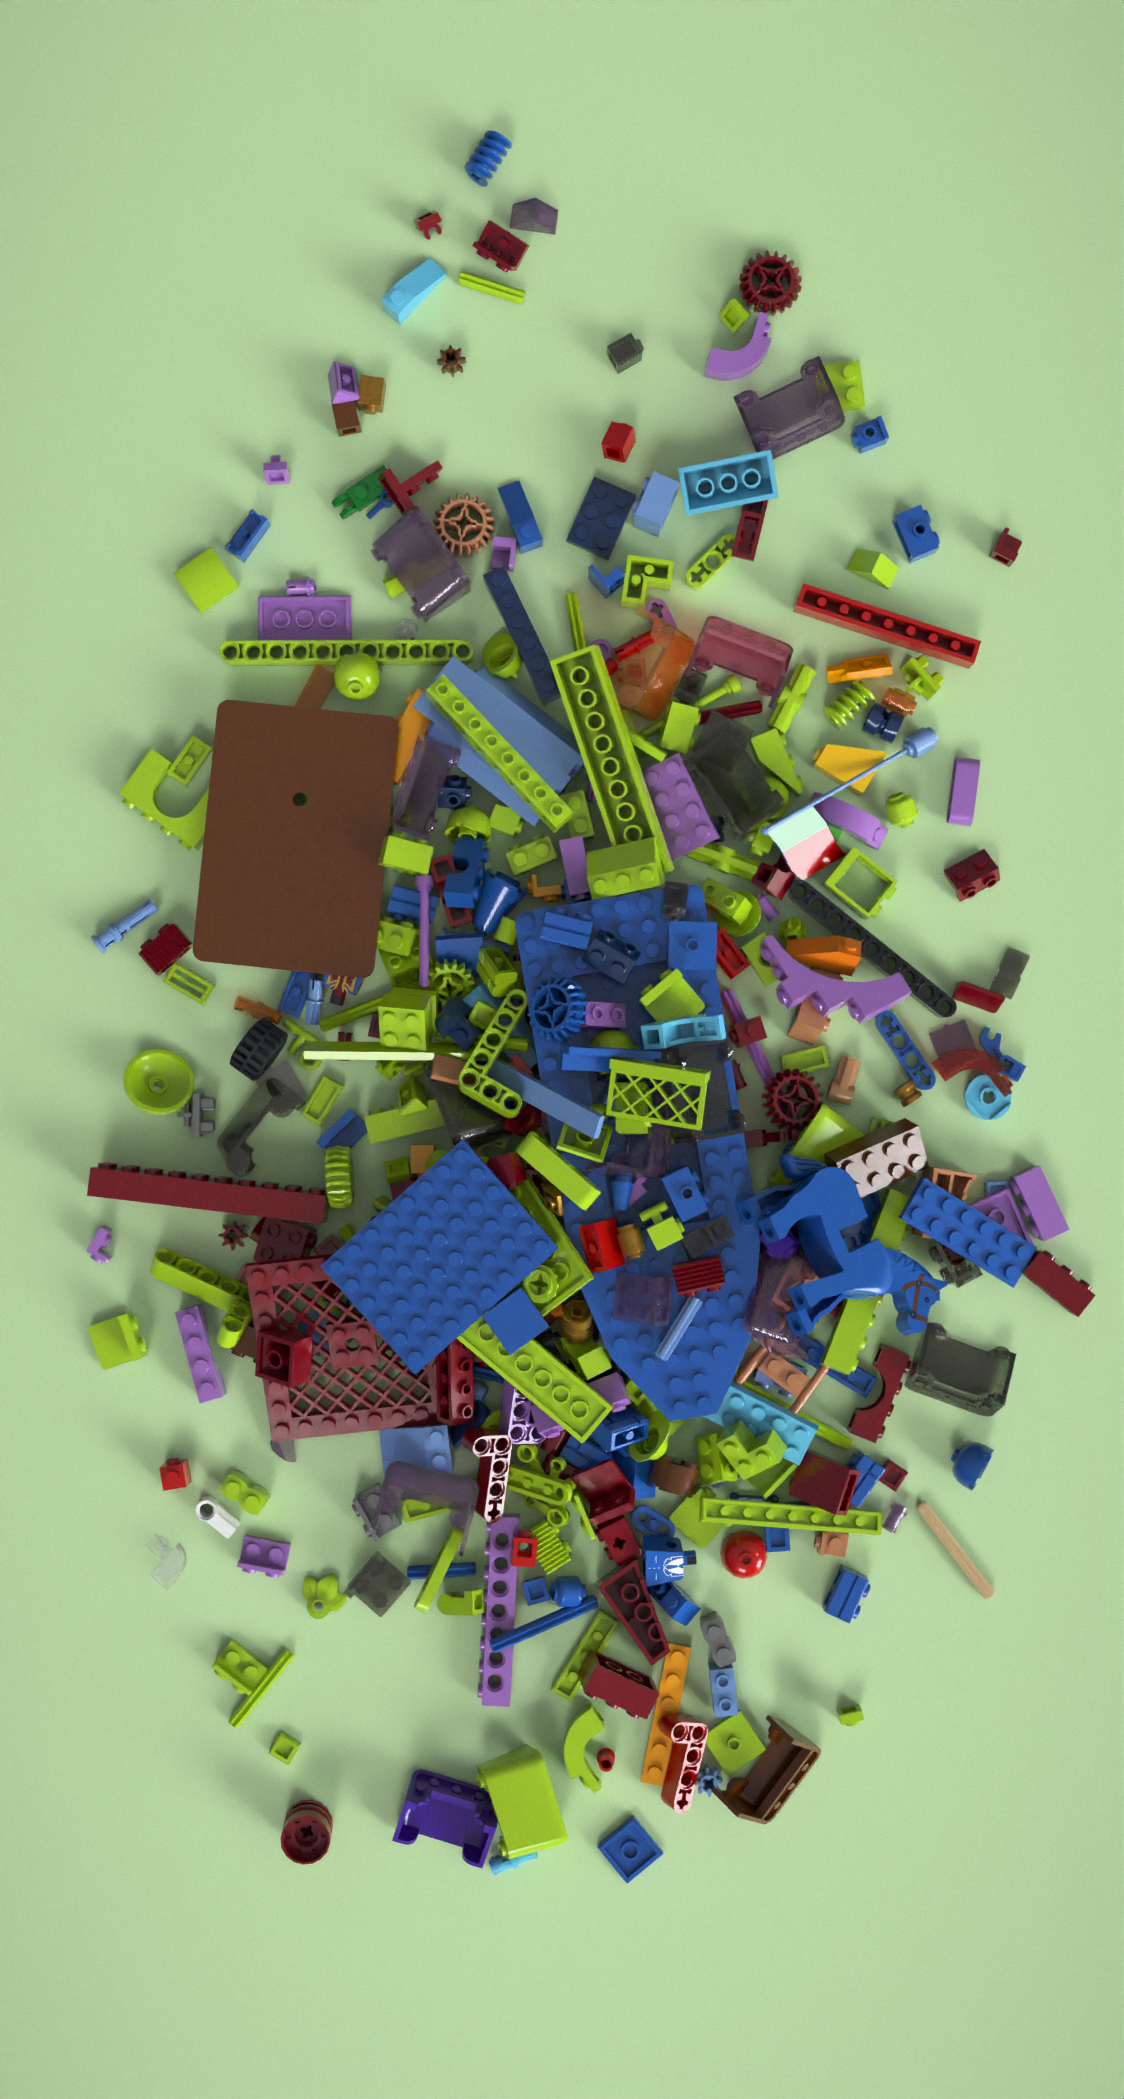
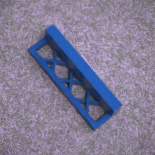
M561 1045L559 1069L611 1072L609 1066L610 1059L613 1057H627L654 1062L655 1059H661L662 1052L652 1049Z

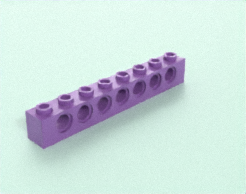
M503 1512L500 1520L495 1523L487 1522L486 1533H491L490 1542H486L485 1556L489 1557V1566H484V1580H488V1589H483L487 1612L482 1613L481 1627H486L485 1636H481L480 1650L484 1651V1659L479 1660V1674H483V1683H478L477 1697L482 1698V1706L510 1707L513 1645L499 1651L503 1656L500 1660H493L490 1657L493 1651L491 1650L489 1640L495 1638L491 1633V1630L494 1628H501L504 1633L514 1629L517 1566H511L510 1555L513 1533L518 1534L520 1527V1513ZM504 1533L509 1537V1540L506 1543H499L496 1540V1536ZM504 1557L508 1563L500 1567L496 1565L495 1559ZM501 1580L506 1583V1588L497 1590L493 1584ZM496 1604H501L505 1607V1611L495 1613L492 1607ZM491 1675H498L501 1681L494 1684L488 1678Z

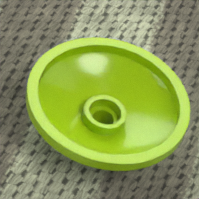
M149 1049L137 1054L128 1063L123 1076V1086L129 1100L139 1109L152 1114H169L179 1110L189 1101L194 1090V1075L189 1064L180 1055L165 1049ZM159 1086L161 1090H155L153 1087Z

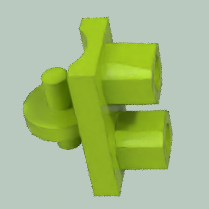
M923 655L917 658L912 657L900 669L905 676L903 679L909 684L905 691L909 693L913 689L918 695L922 694L928 701L941 688L940 685L944 678L939 672H934L930 675L925 670L929 665V661Z

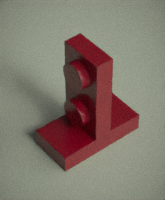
M437 460L401 484L389 468L378 477V480L403 518H405L416 509L409 497L421 490L419 486L424 482H427L429 485L439 478L438 473L443 467Z

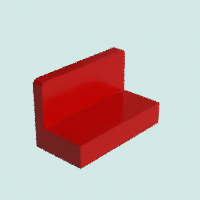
M722 927L718 930L716 961L731 980L751 964Z
M614 1218L578 1226L588 1268L591 1273L607 1271L626 1263L617 1238L618 1230Z

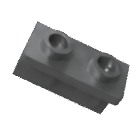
M380 1483L354 1497L352 1508L357 1517L361 1516L365 1522L363 1527L369 1538L373 1537L377 1541L381 1536L402 1524Z

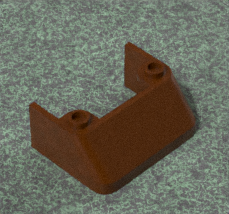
M770 1715L765 1719L771 1724L768 1729V1739L772 1742L745 1778L731 1779L726 1786V1790L718 1788L712 1790L736 1817L760 1824H768L776 1817L821 1754V1749L784 1720Z

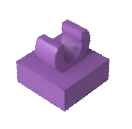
M271 455V462L263 463L267 485L290 484L287 462H281L280 455Z

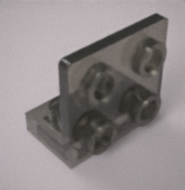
M935 1241L929 1242L931 1248L928 1249L932 1260L940 1264L942 1269L939 1270L942 1279L948 1282L949 1285L951 1284L959 1288L983 1275L979 1266L972 1263L967 1264L964 1262L953 1269L940 1243Z
M376 1551L348 1583L343 1593L350 1599L355 1595L379 1617H382L411 1584V1580Z

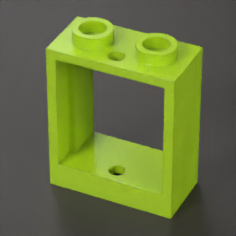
M853 847L823 883V886L866 920L870 916L874 918L882 909L880 903L884 898L887 900L891 898L897 890L894 886L898 881L857 848ZM855 860L886 884L866 910L835 886Z

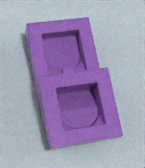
M655 1162L634 1183L628 1207L647 1192L642 1183L660 1170Z

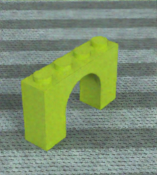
M151 748L118 794L124 797L122 802L133 810L135 807H138L142 810L141 816L151 823L156 820L162 826L159 829L170 837L174 833L181 838L178 843L189 851L192 847L199 850L204 842L209 789L189 814L178 818L164 815L157 804V791L168 775L167 771L172 763Z

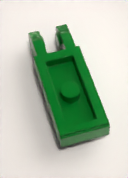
M384 465L332 500L334 507L341 506L349 499L353 502L352 505L340 512L342 519L348 518L357 511L360 512L380 498L381 493L385 489L378 480V477L387 470Z

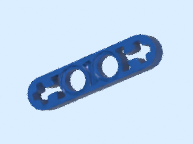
M889 1011L878 1014L875 1018V1026L909 1078L914 1081V1085L918 1089H931L935 1085L936 1077L896 1016ZM881 1017H890L889 1025L891 1028L894 1029L897 1026L899 1030L887 1036L886 1032L890 1030L887 1026L880 1025L882 1022ZM897 1034L902 1035L905 1039L904 1045L900 1048L895 1047L892 1043L893 1037ZM908 1054L917 1056L918 1062L914 1067H909L905 1062ZM922 1065L924 1069L920 1070L924 1076L929 1075L930 1077L927 1080L929 1083L927 1086L926 1084L919 1083L921 1077L918 1073L912 1074V1071L919 1069Z

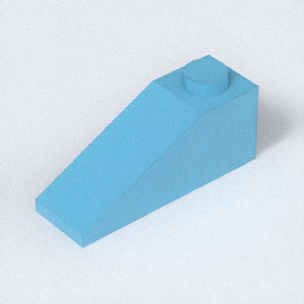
M431 258L427 259L399 280L381 299L383 310L401 325L444 279L447 273Z

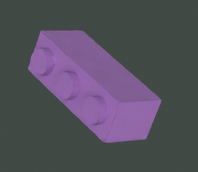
M1033 1165L1010 1176L1012 1181L1009 1183L1011 1190L1015 1196H1019L1022 1202L1019 1204L1020 1209L1025 1217H1029L1032 1224L1029 1225V1228L1035 1238L1038 1237L1039 1240L1046 1241L1070 1230L1039 1165Z

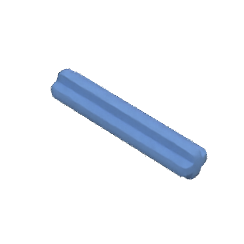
M692 1296L687 1299L655 1352L658 1358L664 1361L669 1359L702 1304L698 1297Z

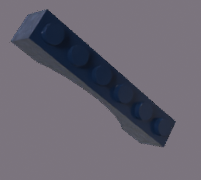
M504 565L484 574L483 582L518 648L542 705L545 706L561 698L549 658Z

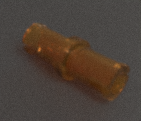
M240 995L234 1004V1010L253 1015L252 1017L257 1020L265 1017L276 1025L280 1023L283 1014L282 1010L266 1006L262 1001L255 1002Z

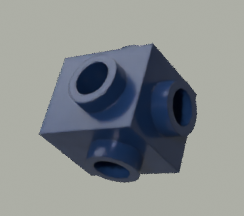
M440 775L437 786L438 808L457 810L466 807L467 800H471L472 786H468V777Z

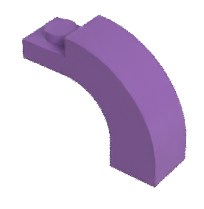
M759 312L753 337L742 349L726 351L712 347L704 377L729 381L742 378L753 372L764 360L772 339L767 337L771 324L766 322L768 314Z
M814 792L810 802L824 794ZM831 796L813 806L825 822L855 836L876 850H879L889 830L880 824V820L869 813Z

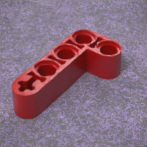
M668 1713L660 1719L659 1730L674 1742L663 1783L661 1799L677 1813H684L691 1805L708 1729L705 1724L692 1715Z

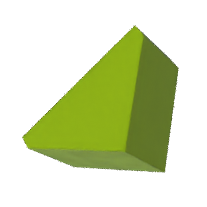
M858 548L847 568V571L887 590L898 570V567L883 553Z

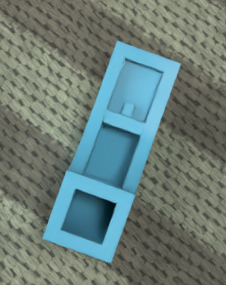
M723 1014L682 1016L641 1026L644 1050L665 1049L683 1043L723 1040L726 1038Z

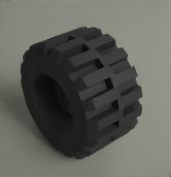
M265 1017L258 1020L237 1045L231 1056L230 1065L252 1081L259 1079L280 1054L286 1044L288 1034Z

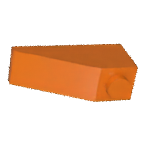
M843 936L791 939L786 941L785 951L801 964L852 977L861 958L862 941Z

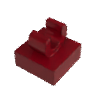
M435 210L413 220L416 228L419 231H423L424 237L428 240L431 239L429 229L432 227L436 229L437 234H442L441 227L437 224L441 222V218Z

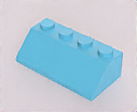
M771 450L678 468L686 516L779 498Z

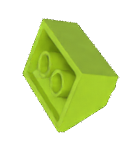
M655 836L587 852V880L592 900L651 888L666 883Z

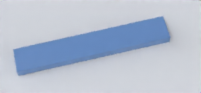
M496 1059L487 1074L489 1078L516 1092L523 1101L593 1139L599 1137L605 1115L503 1060Z

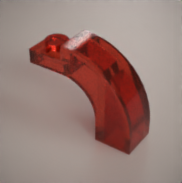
M971 1048L957 1049L940 1056L932 1062L945 1082L964 1070L974 1069L988 1075L1004 1097L1012 1093L1010 1088L1014 1085L1006 1075L1002 1077L999 1075L1006 1067L996 1057L985 1051Z

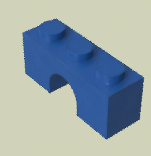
M457 837L453 859L456 870H464V872L459 874L448 873L443 891L447 907L474 909L476 899H480V882L484 881L485 863L489 862L490 850L486 849L485 839Z

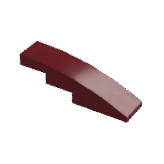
M768 500L743 505L731 553L732 557L754 561Z

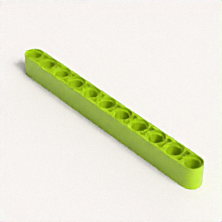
M466 640L225 641L219 648L221 658L230 666H336L337 661L342 657V651L346 648L352 649L353 655H356V652L365 653L367 649L374 648L376 654L372 658L377 661L379 666L446 665L453 656L463 664L468 665L474 658L472 645ZM257 648L260 650L258 657H249V652L252 649ZM300 648L307 651L303 658L295 657V652ZM323 648L330 650L326 658L318 656L319 651ZM391 648L400 650L399 655L395 658L389 657L387 655L388 651ZM414 648L423 650V654L418 658L410 655ZM437 648H443L446 650V654L438 658L434 656V651ZM460 648H467L469 654L462 658L457 655V651ZM229 649L237 650L233 658H226V652ZM275 649H283L281 657H272V652Z

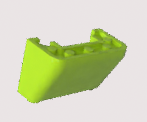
M822 1103L817 1107L819 1111L814 1113L815 1117L809 1120V1124L804 1128L797 1138L798 1140L795 1141L787 1154L812 1158L827 1166L824 1153L861 1138L866 1134ZM777 1167L775 1171L773 1170L767 1178L768 1181L776 1186H788L794 1181V1179L785 1177L781 1167Z
M525 1744L476 1766L478 1774H476L477 1783L480 1788L484 1787L489 1792L502 1833L499 1837L500 1842L497 1843L502 1857L505 1856L507 1859H512L555 1847L568 1841L567 1831L544 1759L538 1750Z

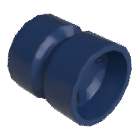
M875 702L864 722L862 730L871 735L878 733L880 739L892 743L901 727L904 715L895 711L889 713L886 707Z

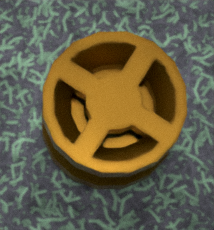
M912 1079L893 1091L894 1095L901 1099L903 1107L908 1106L922 1096L920 1090H916L914 1087L915 1083Z

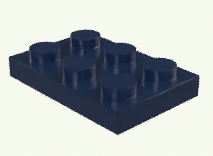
M594 476L566 542L609 560L637 495Z

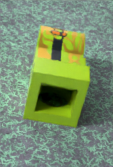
M483 1588L464 1591V1595L456 1591L442 1594L437 1600V1607L444 1615H477L484 1613Z

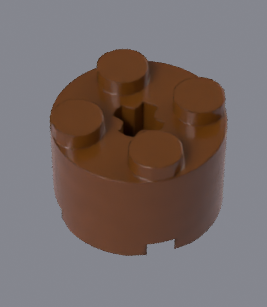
M663 1455L653 1461L647 1486L653 1487V1484L656 1483V1487H659V1490L680 1496H685V1492H687V1496L693 1498L700 1471L695 1463L682 1460L681 1464L675 1463V1459L667 1455Z

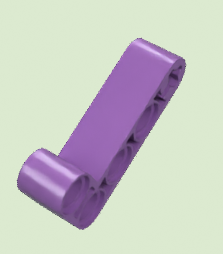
M505 1379L498 1429L508 1435L514 1444L543 1442L547 1437L544 1438L540 1435L537 1428L532 1432L536 1425L533 1416L530 1415L531 1400Z

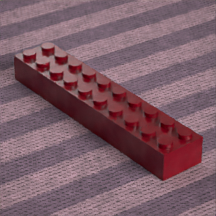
M110 1162L98 1163V1166L90 1167L87 1196L323 1224L328 1219L329 1202L324 1188L311 1187L308 1191L302 1190V1186L290 1184L288 1186L285 1185V1188H280L279 1183L265 1182L262 1185H256V1180L242 1179L238 1180V1182H232L233 1178L226 1176L215 1177L214 1180L209 1179L210 1175L196 1173L189 1177L186 1176L187 1172L175 1170L164 1174V1169L145 1168V1171H140V1166L126 1165L117 1168V1163Z

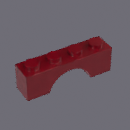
M880 1343L872 1365L879 1371L882 1378L881 1394L871 1405L854 1409L847 1426L849 1433L876 1443L878 1438H882L885 1431L884 1421L886 1416H891L894 1404H892L894 1396L899 1395L902 1389L903 1382L900 1381L903 1373L907 1374L911 1366L910 1355Z

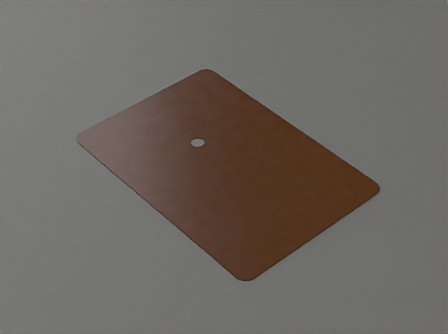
M225 700L219 704L216 715L193 940V954L198 960L366 978L373 973L385 866L378 865L383 839L388 836L399 734V724L393 717L237 700ZM298 792L304 793L307 797V801L303 806H297L293 802V796Z

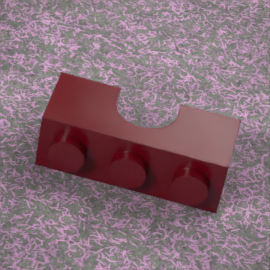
M451 854L431 859L430 868L451 929L472 923L473 918L469 908L446 906L443 891L448 873L458 874Z
M781 853L777 863L772 866L762 862L751 883L765 894L782 900L796 876L788 867Z

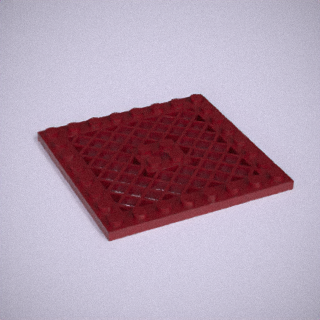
M333 1254L246 1263L245 1271L256 1341L257 1331L280 1330L279 1323L287 1328L286 1330L302 1332L295 1327L300 1320L310 1325L305 1334L310 1335L315 1329L323 1335L318 1343L312 1339L311 1366L316 1371L310 1377V1381L306 1382L301 1389L298 1386L289 1388L262 1378L272 1442L443 1423L437 1420L436 1357L424 1366L423 1370L416 1376L408 1370L409 1367L407 1365L403 1366L395 1360L398 1357L396 1352L391 1357L383 1352V1348L388 1343L383 1339V1342L377 1346L376 1335L380 1338L382 1336L363 1315L361 1316L352 1309L355 1306L352 1302L347 1306L339 1300L343 1294L341 1289L335 1296L325 1290L331 1282L335 1283L320 1266ZM324 1280H326L325 1283H324L322 1286L318 1285V1284L315 1282V1281H324ZM302 1283V1285L298 1289L291 1285ZM307 1285L317 1291L312 1299L302 1293ZM283 1288L294 1294L289 1301L278 1295ZM320 1295H323L330 1301L325 1309L315 1302ZM297 1297L307 1304L302 1311L292 1305ZM276 1301L283 1306L279 1313L277 1312ZM334 1304L344 1311L339 1318L329 1312ZM310 1307L320 1313L315 1321L306 1315ZM287 1309L297 1316L292 1323L282 1317ZM347 1314L354 1318L343 1320L347 1316ZM324 1317L330 1320V1322H326V1329L319 1325ZM350 1338L357 1339L359 1346L351 1348L347 1345L346 1341ZM327 1339L329 1351L322 1346ZM317 1351L327 1357L322 1364L312 1359ZM379 1357L386 1361V1364L381 1369L375 1365L379 1364ZM330 1361L332 1369H338L335 1374L325 1368ZM391 1365L400 1371L395 1378L385 1373ZM362 1366L358 1372L352 1367ZM367 1368L376 1373V1376L371 1381L362 1375ZM344 1370L353 1376L348 1384L339 1378ZM427 1372L429 1384L421 1380ZM320 1373L330 1379L325 1386L315 1380ZM403 1375L413 1381L408 1388L398 1382ZM380 1378L389 1383L384 1391L375 1385ZM357 1380L366 1386L361 1393L352 1388ZM333 1383L343 1388L338 1396L328 1390ZM417 1384L426 1390L421 1397L411 1392ZM310 1385L320 1391L315 1398L305 1392ZM393 1387L403 1393L398 1400L388 1394ZM289 1389L297 1394L292 1401ZM370 1390L379 1395L374 1403L365 1397ZM347 1392L356 1398L351 1405L342 1400ZM323 1395L333 1401L328 1408L318 1402ZM300 1397L310 1403L305 1410L295 1404ZM406 1397H409L410 1399L413 1400V1401L403 1402ZM383 1399L389 1402L388 1404H380ZM360 1402H362L363 1404L366 1405V1406L356 1407ZM338 1404L343 1409H334V1407ZM313 1407L319 1410L316 1412H310L313 1409Z

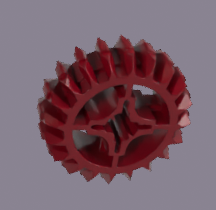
M767 250L764 257L758 253L756 254V260L750 258L748 265H744L742 269L743 274H740L739 278L742 282L739 284V290L743 291L742 299H748L747 307L755 305L754 312H757L760 308L763 309V313H767V310H770L772 316H774L776 309L783 313L785 307L790 309L793 304L792 301H797V293L801 291L799 283H801L802 277L798 276L799 267L792 268L794 260L786 262V254L780 258L778 257V251H775L774 256H770ZM767 268H772V269H776V270L770 271V270H768ZM754 275L758 277V281L760 282L757 291L754 289L752 284V278ZM783 276L788 281L789 289L787 292L783 290V286L780 283ZM767 281H769V283H770V281H772V282L775 281V283H774L773 286H772V284H771V285H768V284L766 285V282H767Z
M797 1068L793 1069L792 1072L790 1069H784L783 1073H775L776 1078L770 1077L768 1079L771 1085L763 1087L768 1094H762L761 1096L763 1099H767V1103H763L762 1107H768L769 1111L765 1113V1116L772 1115L770 1123L775 1124L778 1122L779 1129H783L786 1126L787 1131H792L793 1128L801 1131L802 1126L805 1128L809 1124V1120L815 1117L814 1113L819 1111L817 1107L824 1103L819 1101V1097H822L824 1093L817 1092L816 1089L820 1088L821 1085L819 1083L813 1085L815 1077L810 1076L807 1078V1071L800 1073ZM790 1081V1086L787 1087L786 1093L778 1094L781 1086ZM801 1086L805 1089L808 1097L801 1093ZM792 1096L793 1099H796L797 1101L801 1102L793 1103V1101L784 1098H789ZM778 1103L784 1106V1114L779 1109ZM803 1105H807V1109L804 1112V1114L801 1117L795 1119L796 1114L799 1111V1108Z

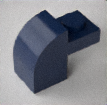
M455 995L446 1002L435 1018V1027L443 1039L449 1036L461 1048L467 1051L481 1034V1031L467 1019L472 1008Z

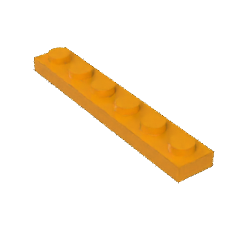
M668 1641L671 1652L664 1658L658 1688L659 1696L655 1703L640 1781L643 1783L663 1786L673 1742L660 1732L659 1721L665 1714H678L691 1652L690 1645Z

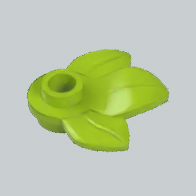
M334 1573L324 1576L319 1582L313 1577L307 1576L303 1582L302 1595L308 1602L307 1611L315 1619L324 1618L329 1612L340 1610L347 1600V1595L337 1592L338 1581ZM321 1602L323 1609L316 1611L314 1609L315 1603Z

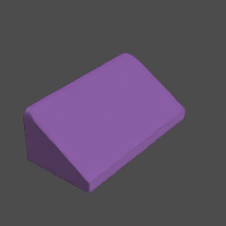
M333 361L328 373L331 403L338 404L358 400L359 390L355 367Z

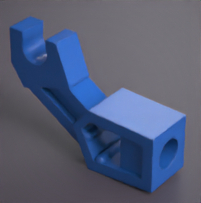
M984 1027L979 1036V1045L982 1046L995 1073L1018 1082L1026 1066L1009 1055H1002L999 1049L1001 1034L996 1033L994 1039L991 1040L987 1035L990 1028ZM1003 1059L1011 1063L1007 1072L1001 1069Z

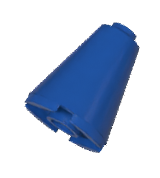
M487 868L485 872L481 896L478 899L472 922L475 926L474 930L482 933L484 936L487 933L493 934L498 928L502 916L507 918L529 891L526 886L524 890L519 888L521 884L519 881L500 871H497L496 875L492 874L491 868Z

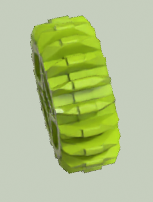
M342 1145L328 1147L325 1159L328 1202L332 1208L351 1207L354 1203L355 1195L351 1149L348 1146Z

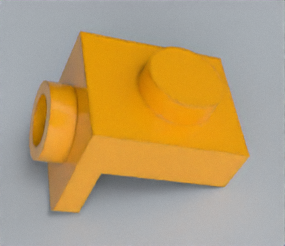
M531 874L532 880H527L528 892L534 895V899L553 902L557 901V897L562 895L561 885L537 887L536 874Z

